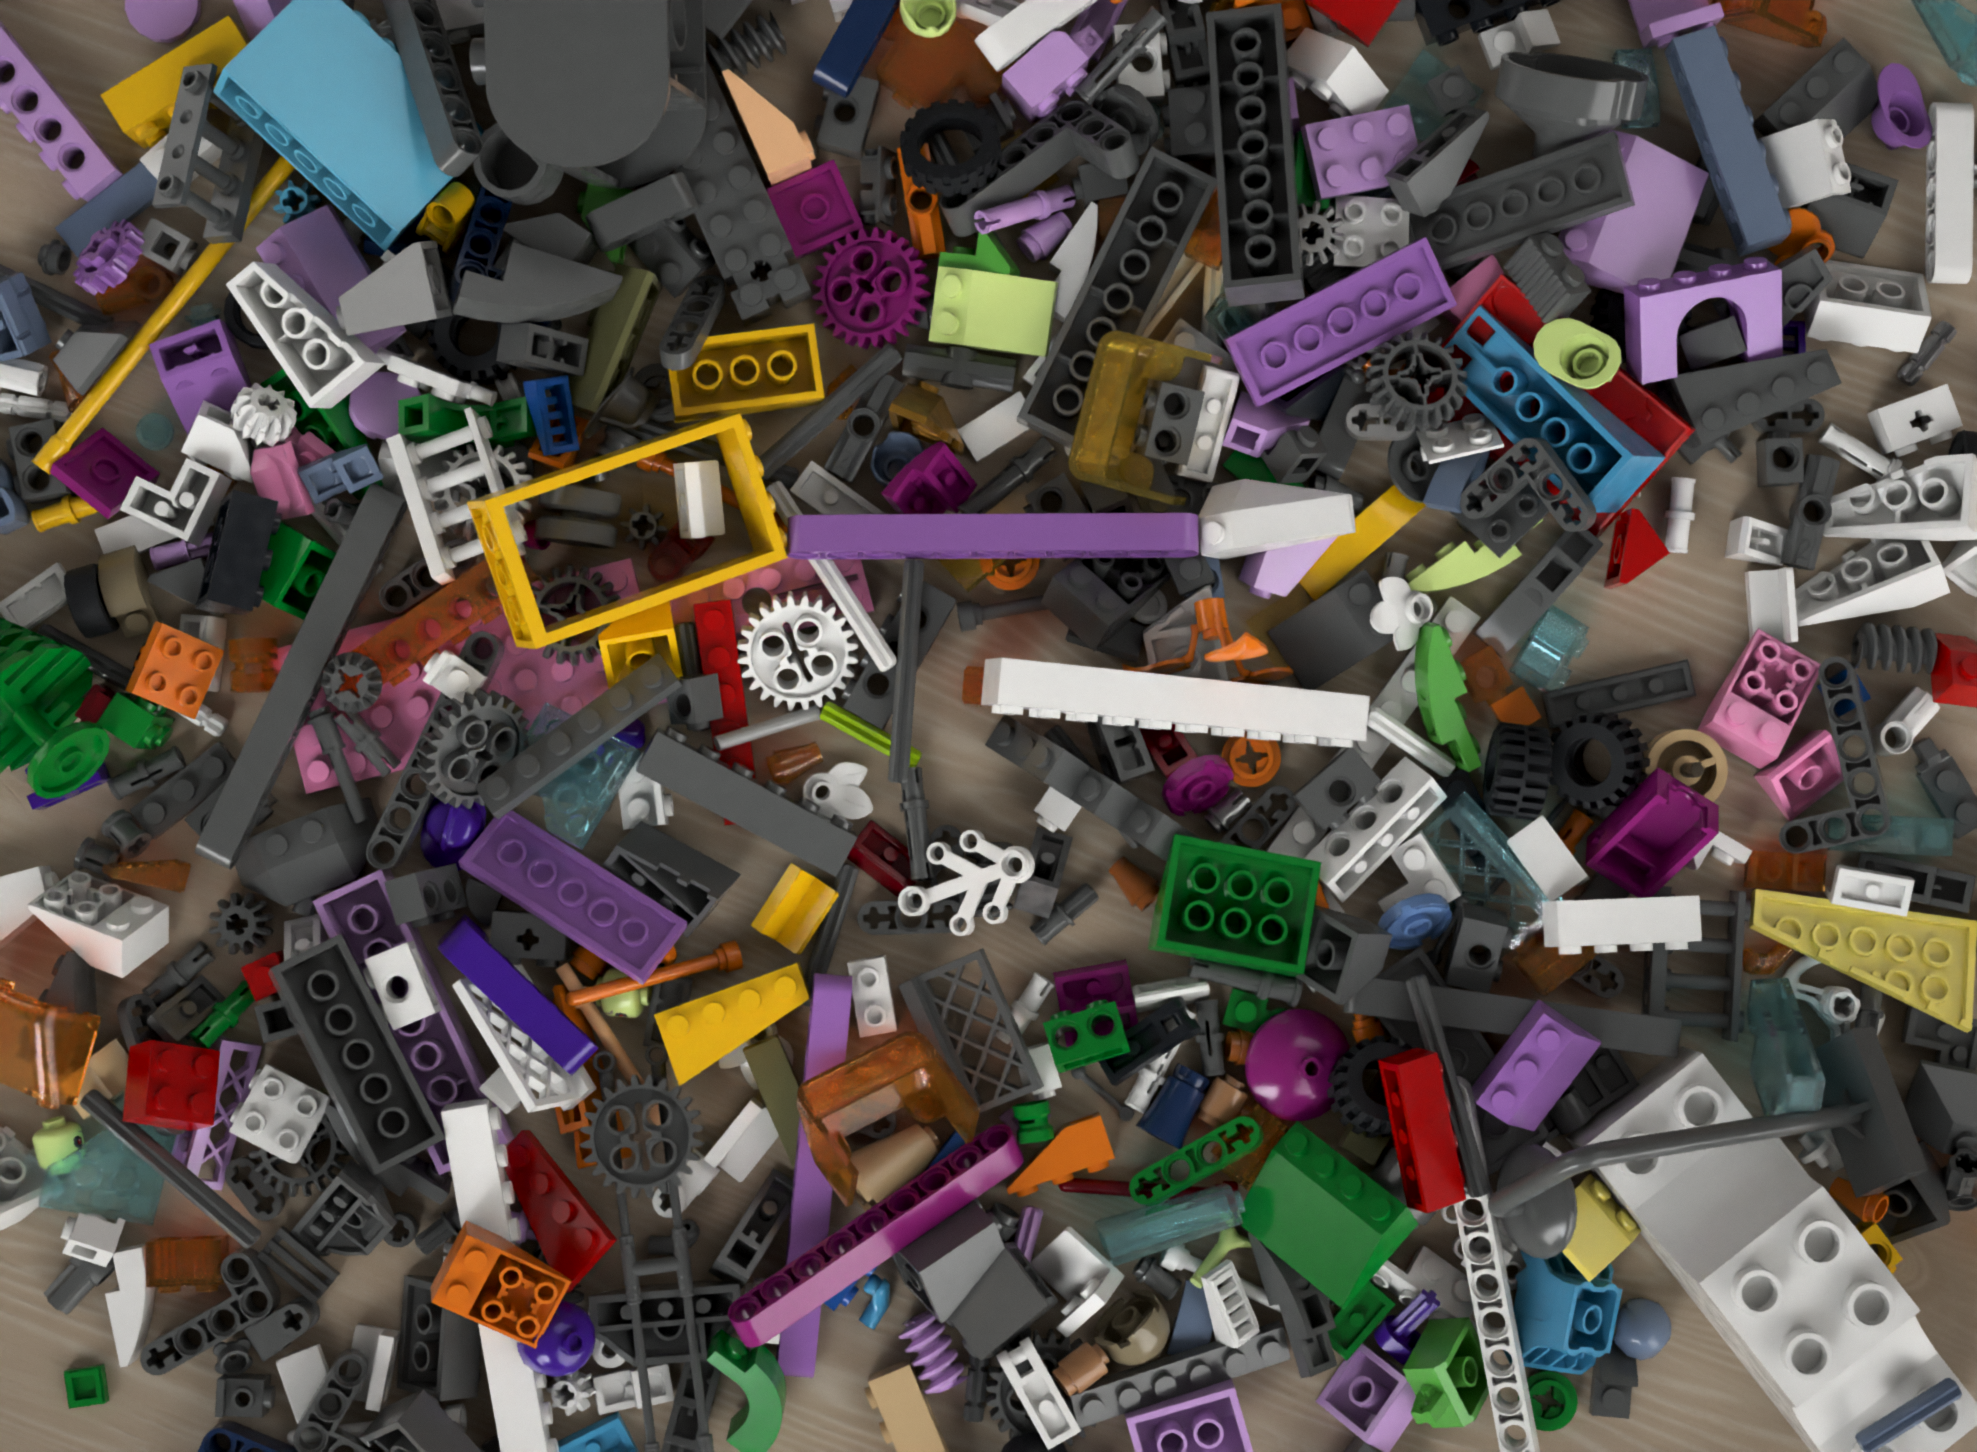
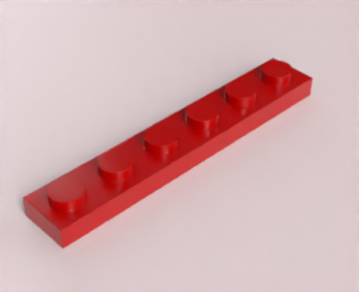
M732 599L693 604L703 674L718 673L724 718L710 721L712 740L714 736L749 726L741 664L737 661L739 659V649L737 648L738 642ZM713 741L714 750L718 751V750L716 749V747H715V745H714V741ZM752 741L718 751L721 754L719 760L730 766L735 761L753 770L754 774L752 777L757 779ZM724 818L725 826L735 824Z

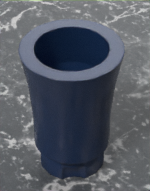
M1178 1063L1172 1076L1168 1075L1157 1097L1135 1126L1176 1149L1183 1148L1187 1132L1205 1096L1203 1092L1210 1080Z

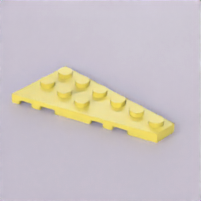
M1762 889L1752 891L1750 929L1966 1033L1972 1031L1977 921L1908 911L1906 917L1835 905L1824 898Z

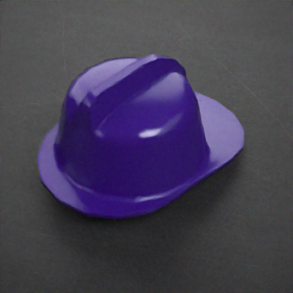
M434 798L425 817L420 839L423 855L431 866L436 868L456 863L458 871L463 870L460 868L459 860L484 830L487 813L485 805L481 806L474 801L471 809H467L462 804L455 808L449 803L444 804L438 798Z

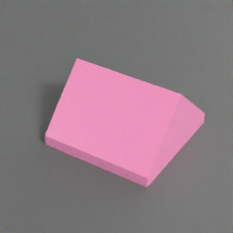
M1827 730L1809 732L1783 752L1778 759L1754 775L1757 782L1789 821H1792L1844 780L1834 740Z

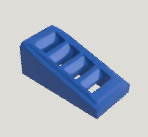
M568 375L523 381L525 397L543 455L548 456L580 450ZM545 390H550V397H546ZM554 404L556 411L548 412L547 405ZM559 419L561 426L551 427L550 420ZM563 433L565 441L553 442L552 435Z

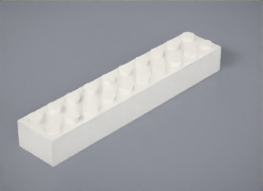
M1002 657L985 659L981 705L992 706L991 713L1023 715V709H1028V717L1060 719L1061 713H1066L1065 721L1098 722V717H1102V724L1114 726H1134L1135 720L1139 721L1138 728L1171 730L1172 724H1175V732L1208 733V728H1211V735L1224 737H1244L1246 731V739L1280 741L1281 735H1283L1282 742L1317 744L1318 739V746L1352 748L1353 741H1366L1370 696Z

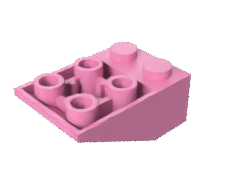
M1758 628L1711 701L1697 731L1709 735L1719 746L1759 769L1764 768L1778 759L1817 680L1821 664Z

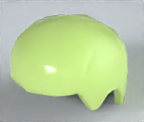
M900 0V15L903 23L916 35L926 38L942 36L950 30L956 21L957 2L955 0Z

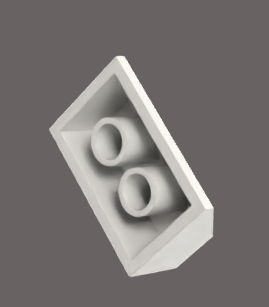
M1828 260L1825 265L1833 279L1804 310L1807 337H1813L1820 341L1846 342L1859 347L1886 348L1893 352L1906 351L1918 353L1932 318L1923 274Z

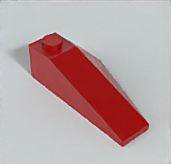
M1935 633L1938 648L1936 662L1931 672L1933 702L1977 708V641L1966 636Z

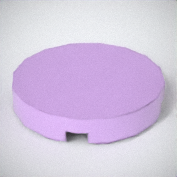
M125 0V11L130 24L141 35L154 42L172 43L186 37L191 32L190 29L194 26L195 22H198L201 15V0Z
M375 372L352 391L349 398V416L355 427L366 437L374 440L376 438L386 440V438L398 434V400L420 396L419 389L397 381L398 374Z

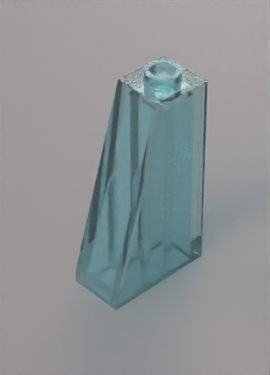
M1222 1184L1166 1200L1152 1207L1145 1206L1094 1222L1106 1258L1113 1266H1117L1241 1225L1243 1221L1240 1214L1246 1212L1239 1190L1233 1192L1231 1186Z

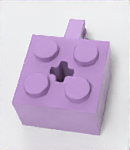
M1089 25L1071 37L1066 32L1051 31L1002 74V93L1031 125L1037 119L1042 120L1059 107L1056 103L1066 94L1069 97L1076 94L1074 88L1087 76L1088 63L1103 46L1104 41Z

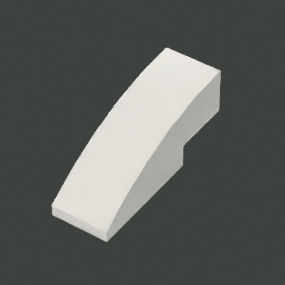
M1092 201L1049 262V269L1058 275L1054 281L1058 282L1054 317L1064 323L1089 273L1093 259L1097 234L1098 205Z
M152 1242L125 1247L116 1251L113 1255L119 1287L105 1293L120 1368L126 1367L138 1360L149 1330L155 1298V1261Z

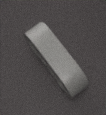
M1358 404L1352 407L1347 413L1344 423L1349 436L1361 441L1405 440L1412 435L1417 425L1414 424L1411 430L1407 432L1405 428L1403 431H1397L1396 425L1391 427V424H1384V420H1391L1392 416L1387 414L1386 416L1379 417L1378 412L1382 406ZM1359 413H1364L1366 420H1378V424H1369L1365 431H1359V426L1352 424V420H1356Z

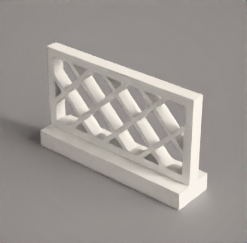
M522 964L514 965L530 982H532ZM468 978L459 979L452 985L528 1113L561 1106L563 1111L571 1110L597 1089L583 1065L572 1076L567 1073L504 1012L502 1016L491 1009L493 1005L501 1010ZM472 992L482 998V1002L476 999ZM492 1024L501 1029V1034L493 1028ZM511 1036L522 1043V1046L520 1047L510 1040ZM510 1055L520 1061V1065L515 1063ZM530 1068L541 1075L540 1079L530 1073ZM529 1086L539 1092V1099L535 1098Z

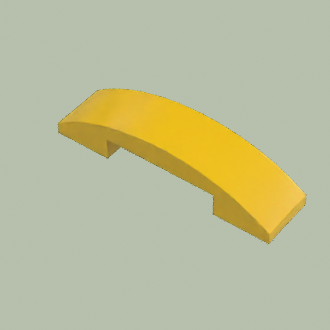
M1392 485L1355 518L1356 532L1338 536L1298 583L1313 601H1316L1426 505L1409 500L1400 493L1395 485Z

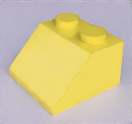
M1588 1174L1574 1186L1577 1199V1222L1573 1237L1562 1252L1590 1282L1634 1241L1641 1232V1229L1627 1210L1622 1209L1611 1197L1608 1187L1600 1180H1596L1591 1174Z

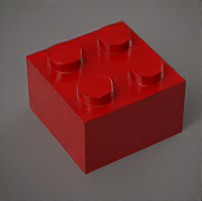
M149 1040L129 1046L122 1121L185 1131H194L214 1126L220 1051L157 1040Z

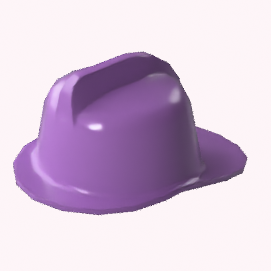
M1891 63L1882 69L1878 77L1879 101L1871 115L1873 131L1889 150H1894L1904 145L1920 149L1928 145L1932 138V125L1925 109L1920 87L1915 76L1908 68L1901 64Z

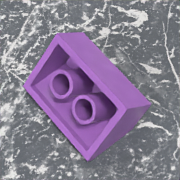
M1538 999L1471 1089L1475 1103L1508 1125L1534 1132L1602 1042Z

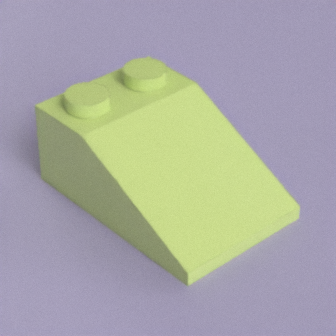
M938 266L928 341L944 346L1047 357L1049 354L1058 282Z

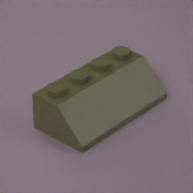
M618 263L614 272L608 271L623 276L613 300L592 309L588 317L587 325L591 328L587 335L589 342L584 376H568L574 410L593 417L600 405L624 380L663 287L657 276L652 272Z

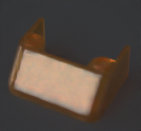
M916 1031L900 1033L806 1080L798 1088L796 1106L813 1160L846 1207L853 1204L859 1172L850 1161L851 1148L844 1137L905 1107L915 1120L922 1123H932L946 1116L965 1143L968 1144L973 1141L980 1114V1107L927 1037Z

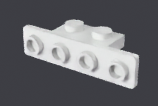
M1424 1245L1416 1251L1406 1272L1387 1260L1370 1279L1376 1286L1386 1288L1396 1295L1404 1306H1407L1423 1289L1427 1292L1433 1290L1437 1294L1435 1298L1440 1302V1306L1427 1317L1429 1320L1470 1318L1473 1312L1468 1277ZM1471 1320V1322H1472V1324H1473V1326H1474V1328H1475V1330H1476V1332H1477V1334H1478L1476 1323Z

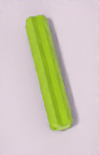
M827 702L824 705L819 716L821 720L890 757L891 735L832 702ZM912 746L909 768L916 767L922 757L921 751Z

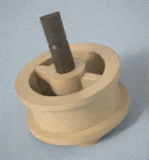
M1680 729L1661 733L1649 741L1647 744L1649 750L1643 751L1644 758H1650V766L1644 767L1642 772L1648 774L1647 777L1659 767L1708 800L1714 802L1719 797L1727 781L1728 765L1723 750L1713 738L1697 730Z

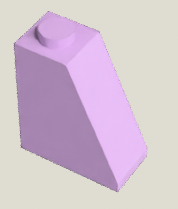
M1338 536L1247 555L1238 580L1251 586L1249 592L1267 599H1270L1272 593L1286 597Z

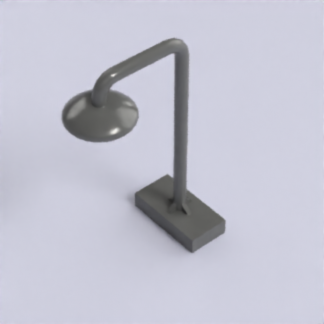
M1873 1026L1850 1029L1803 1055L1822 1107L1604 1141L1571 1150L1558 1157L1540 1145L1525 1144L1511 1151L1502 1163L1497 1178L1496 1192L1488 1200V1210L1493 1216L1501 1219L1507 1234L1520 1250L1534 1258L1548 1259L1557 1256L1566 1249L1576 1227L1577 1199L1570 1177L1597 1167L1831 1129L1856 1198L1879 1194L1927 1171L1928 1167Z

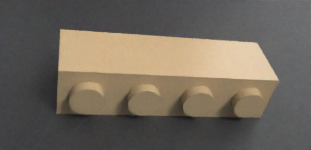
M911 1358L869 1375V1387L864 1388L871 1408H879L884 1421L880 1422L879 1426L887 1444L893 1442L897 1452H950L927 1396L923 1392L922 1384L917 1379L918 1375L915 1367L911 1366Z

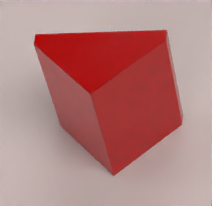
M1631 508L1626 510L1615 519L1604 588L1613 589L1629 583L1670 554L1639 509Z

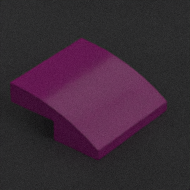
M939 441L911 460L890 481L881 494L898 514H944L946 510L957 514L959 512L957 507L970 497L978 484L947 445Z
M1126 959L1053 972L1060 1012L1070 1010L1073 1014L1087 1010L1086 1006L1094 1001L1108 1000V1003L1116 1002L1125 1031L1138 1023ZM1102 1021L1096 1025L1094 1033L1099 1036H1106L1112 1032L1114 1024L1110 1021ZM1064 1033L1066 1047L1072 1046L1076 1042L1078 1037L1076 1033Z

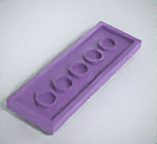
M1421 237L1306 296L1305 299H1300L1224 338L1223 341L1254 406L1260 407L1392 339L1393 336L1400 335L1455 307L1457 303L1427 238Z
M513 810L500 819L494 817L459 860L460 868L642 985H644L687 928L686 920Z

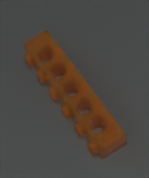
M522 555L520 557L531 586L539 578ZM485 559L351 651L366 655L379 666L382 675V687L389 682L393 688L412 676L409 668L418 662H421L423 667H425L436 652L440 655L442 654L439 648L447 642L451 641L455 646L473 634L469 627L480 620L486 625L503 614L500 608L502 603L499 596L491 595L486 587L488 578L492 577L487 560ZM459 598H464L471 604L472 611L469 617H463L457 612L456 602ZM428 619H434L439 623L441 634L438 638L431 637L427 633L426 622ZM398 640L408 643L410 647L408 659L402 658L397 654L395 645ZM344 673L343 676L346 682L342 685L343 687L340 688V691L353 689L357 693L356 684L364 675L360 674L349 677Z

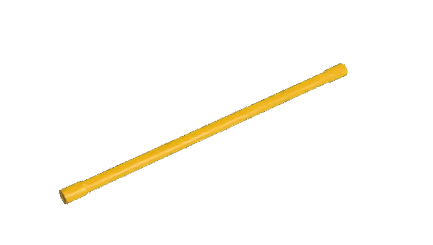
M280 156L253 189L244 231L295 169L284 157ZM210 242L58 432L49 438L32 459L35 465L49 475L51 474L52 464L70 451L75 440L150 349L148 344L154 343L235 242L217 244Z

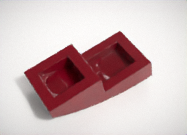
M94 683L75 716L81 719L80 722L90 721L97 723L115 696V693L103 683Z

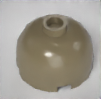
M1149 1290L1132 1292L1136 1298L1130 1299L1125 1304L1124 1299L1121 1297L1104 1311L1096 1324L1095 1329L1099 1335L1098 1337L1094 1336L1095 1342L1117 1363L1134 1366L1154 1361L1161 1355L1170 1333L1168 1314L1161 1302Z

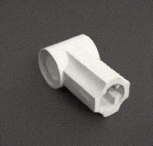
M17 358L0 361V391L1 388L41 397L43 391L46 390L49 378L47 366Z
M1913 687L1884 721L1871 729L1877 755L1886 757L1904 753L1910 749L1915 736L1940 709V706L1933 702V697L1928 692L1923 691L1919 687ZM1888 729L1896 736V744L1893 748L1888 746L1885 741V733Z

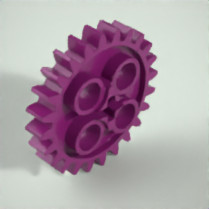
M874 227L871 235L868 230L860 228L858 239L847 232V244L843 245L834 241L833 245L837 252L834 255L827 252L823 253V256L828 261L827 266H816V269L823 274L822 279L812 281V284L821 288V292L813 295L812 299L823 303V305L815 312L817 315L827 317L822 324L825 328L830 330L835 328L832 336L840 340L845 337V343L854 347L858 342L859 347L868 350L872 342L874 347L882 349L884 338L889 343L895 345L897 344V332L907 337L909 336V331L906 327L908 322L915 325L920 324L914 316L915 312H926L927 310L924 305L919 303L920 298H927L931 295V293L922 289V285L931 281V278L919 273L927 267V263L922 260H915L920 251L914 247L908 248L910 241L904 237L897 240V233L888 230L884 236V231L878 227ZM873 255L872 266L864 271L863 262L865 258ZM888 261L891 262V265L889 267H887ZM900 275V287L896 291L891 292L890 284L892 280ZM870 284L875 288L873 293L867 289ZM851 285V296L846 301H842L843 289ZM879 306L880 314L878 318L870 323V311L874 307ZM856 309L855 315L852 316V311Z

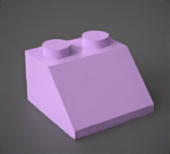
M1362 1343L1347 1361L1344 1359L1316 1402L1364 1442L1383 1452H1390L1413 1418L1411 1410L1416 1395L1406 1380L1402 1369Z

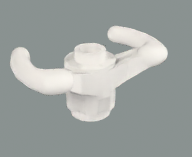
M1804 955L1798 958L1786 970L1780 981V989L1783 995L1789 999L1796 998L1806 1001L1830 1029V1039L1832 1040L1850 1030V1022L1857 1018L1856 1015L1861 1006L1860 1000L1852 994V990L1849 988L1828 985L1820 989L1801 984L1799 982L1800 975L1812 966L1821 963ZM1806 991H1807V992L1815 993L1816 996L1813 997V996H1809V995H1805V994H1806ZM1885 1014L1882 1019H1879L1877 1035L1880 1033L1885 1021Z

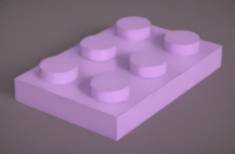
M1409 104L1306 124L1300 128L1316 201L1389 187L1390 185L1384 175L1418 146Z

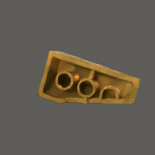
M919 381L917 386L908 383L892 401L888 410L893 429L910 432L918 439L932 445L941 441L947 445L952 453L962 456L964 452L963 441L944 397L938 395L939 389L922 381Z

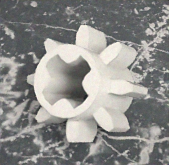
M577 1370L570 1375L554 1377L557 1383L547 1388V1392L551 1393L553 1400L552 1407L565 1409L566 1416L576 1412L577 1408L581 1412L589 1408L591 1404L587 1397L597 1393V1389L592 1388L590 1380L592 1374H584Z

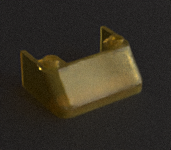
M1122 331L1106 333L1098 343L1068 459L1071 473L1076 478L1086 482L1171 505H1185V497L1151 488L1154 478L1152 462L1146 456L1130 452L1149 378L1158 381L1173 380L1180 374L1185 356L1222 365L1223 358Z

